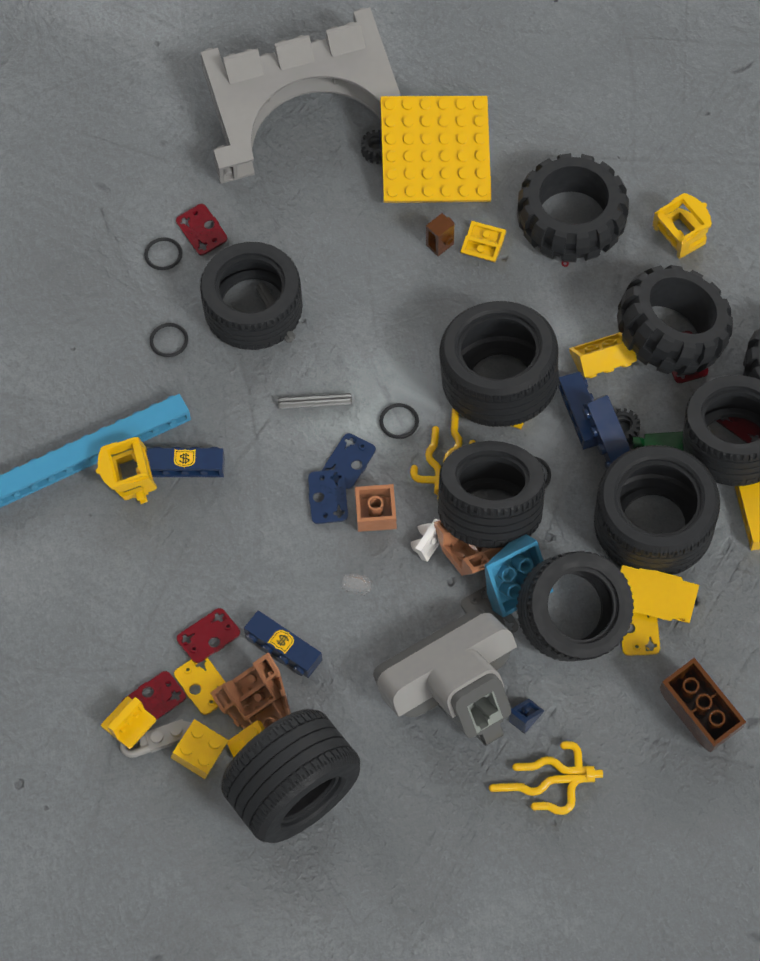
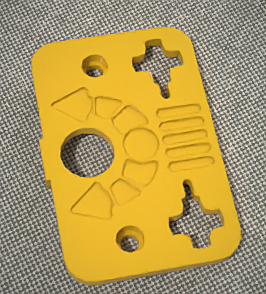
M633 612L632 623L630 624L635 626V631L627 633L623 637V653L628 656L658 654L660 652V639L657 618L652 616L647 618V615ZM649 637H651L653 644L657 645L653 651L645 647L649 643Z
M208 658L205 659L206 662L204 663L206 671L200 666L196 667L198 663L190 660L174 672V676L184 689L185 694L203 715H207L218 708L211 692L223 683H226ZM192 685H199L201 687L200 693L196 695L191 694L189 689Z

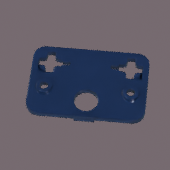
M347 433L339 442L322 471L333 467L343 470L346 489H351L367 468V464L373 457L376 447L353 434ZM351 438H353V443L355 444L349 445V447L346 448L347 442L345 440H350ZM354 461H360L362 467L355 470L351 467V464ZM336 473L334 477H331V480H334L338 485L337 482L342 476H338V473Z
M343 470L311 472L308 475L309 503L311 505L313 523L323 524L347 520L348 508ZM335 473H338V476H342L337 482L338 486H336L334 480H331ZM316 493H322L324 499L321 502H316L313 500V496ZM338 505L340 506L341 511H345V514H342L341 518H338L337 515H334V512H337Z

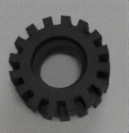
M372 130V134L367 132V136L364 135L363 140L361 139V153L366 161L370 159V163L373 164L376 161V164H379V161L382 162V149L374 150L370 146L382 144L381 130H378V132Z
M620 408L617 409L616 416L619 422H625L630 426L628 431L623 432L629 445L632 442V438L639 435L640 419H637V414L633 415L632 410L628 413L627 409L624 408V411L621 412Z

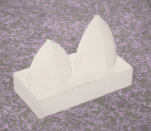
M434 519L432 523L419 525L418 530L423 537L411 542L412 549L418 553L421 560L428 562L440 544L434 527V522L439 521L438 519Z

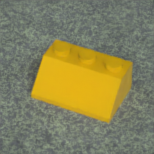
M620 332L569 348L578 372L580 371L581 375L586 378L596 377L601 372H612L614 368L620 366L628 367L637 361L636 353L633 349H627L622 341L623 333Z

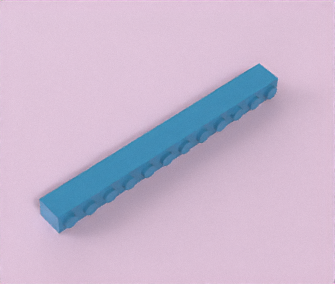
M181 395L169 396L166 400L154 403L145 410L137 411L125 419L117 420L110 426L98 429L97 432L84 435L75 442L67 443L62 448L49 451L40 458L32 459L27 464L14 467L3 475L0 474V508L97 464L100 448L105 445L121 442L133 437H139L144 442L190 421L189 409Z

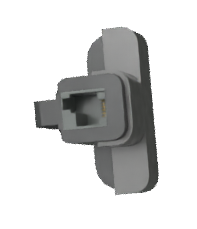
M474 609L379 664L375 668L373 676L382 699L398 717L401 715L417 717L438 705L468 738L476 736L487 746L504 735L500 723L511 714V706L505 693L501 676L497 670L506 663L511 650L515 649L517 645L511 631L494 615L485 613L481 609Z

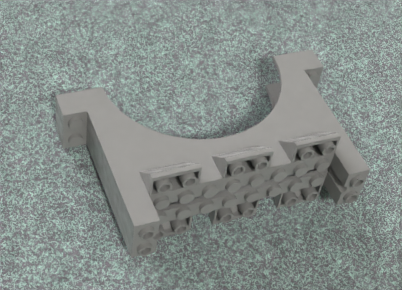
M370 7L354 11V22H349L340 27H331L326 30V39L314 40L312 43L309 35H300L294 39L281 40L276 43L274 53H265L259 56L258 48L247 49L242 53H232L223 57V62L218 48H208L201 52L203 73L227 146L222 145L213 150L215 168L221 184L255 175L252 163L254 161L252 148L256 133L265 118L274 109L294 97L318 92L344 95L364 104L381 120L380 97L401 95Z

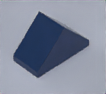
M528 698L511 709L509 722L525 734L543 714L544 710Z

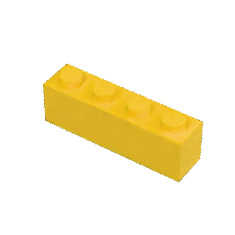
M760 482L746 486H734L750 550H759Z

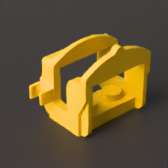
M683 193L654 213L652 226L655 231L660 230L677 250V257L680 259L706 244V233L711 227L712 222L707 210V204L702 203L687 193ZM682 204H684L689 211H686L679 207ZM680 219L690 230V233L684 236L683 232L678 230L673 222Z
M133 437L100 448L96 473L101 476L105 484L112 490H115L124 500L137 498L138 501L140 500V504L148 502L146 495L156 490L157 486L152 477L147 457V448L140 438ZM134 460L138 465L136 467L137 475L123 480L120 464Z

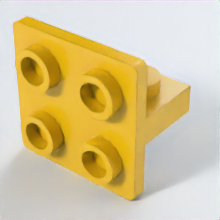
M127 696L103 721L101 727L128 749H131L156 722V718L144 709L139 699L134 697L132 700Z

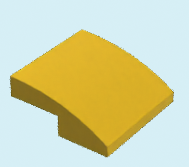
M471 221L461 253L496 262L505 239L506 230Z

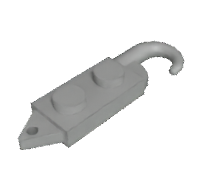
M181 719L152 729L140 738L141 747L128 750L126 746L120 743V750L126 757L135 758L178 744L192 722H186Z

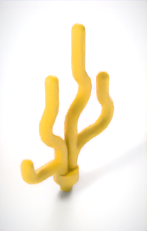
M452 408L451 435L455 440V445L447 451L443 463L452 452L462 447L463 444L462 437L458 432L459 413L454 408ZM433 426L431 444L426 449L425 457L428 464L434 468L435 476L418 475V467L416 465L411 466L410 475L417 483L434 484V494L438 495L441 465L433 458V453L438 447L439 427ZM470 440L469 444L474 443L476 441Z
M563 741L560 747L562 749H571L574 752L575 767H567L556 758L546 756L541 757L535 762L514 763L512 769L514 771H532L548 764L566 775L550 776L535 788L523 783L490 784L489 790L491 792L520 791L526 795L536 796L542 794L552 784L569 783L567 787V804L565 806L559 807L550 802H534L531 804L532 810H548L557 815H564L572 811L575 806V789L577 785L584 782H595V778H603V770H595L594 766H583L582 751L579 745L572 741Z

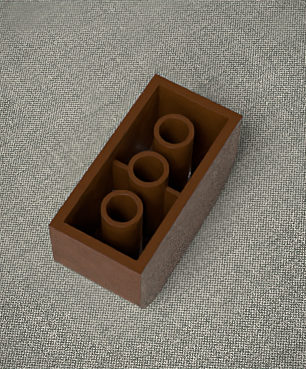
M695 658L691 659L661 683L660 691L669 706L697 741L709 752H712L736 734L746 724L744 718Z

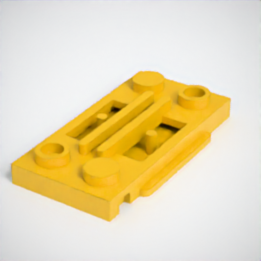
M622 565L621 573L628 580V585H630L633 594V612L667 621H672L673 619L690 624L699 589L698 584L683 581L682 577L642 568L636 569Z

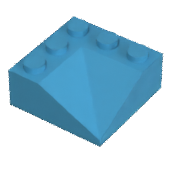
M527 534L509 542L484 565L487 595L492 610L502 617L517 611L518 592L521 589L520 586L523 584L524 578L527 577L528 572H531L532 568L543 561L537 540Z

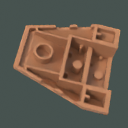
M441 520L434 522L442 551L461 575L473 574L484 570V565L504 548H484L467 544L449 533L441 523Z
M269 653L256 660L253 666L231 681L223 683L211 692L219 709L224 714H228L234 720V724L238 727L241 726L243 729L257 720L262 722L264 728H267L277 720L291 714L280 671Z

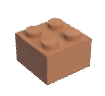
M394 484L355 487L358 532L397 529Z

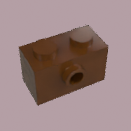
M441 213L426 225V246L437 256H440L454 245L455 224L450 217H446Z

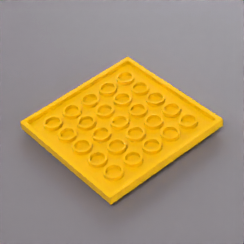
M487 96L380 97L383 203L491 202Z

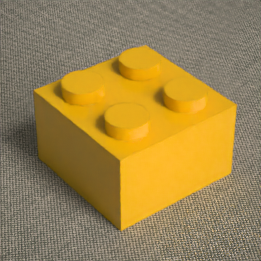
M194 719L173 751L171 759L206 779L229 740Z

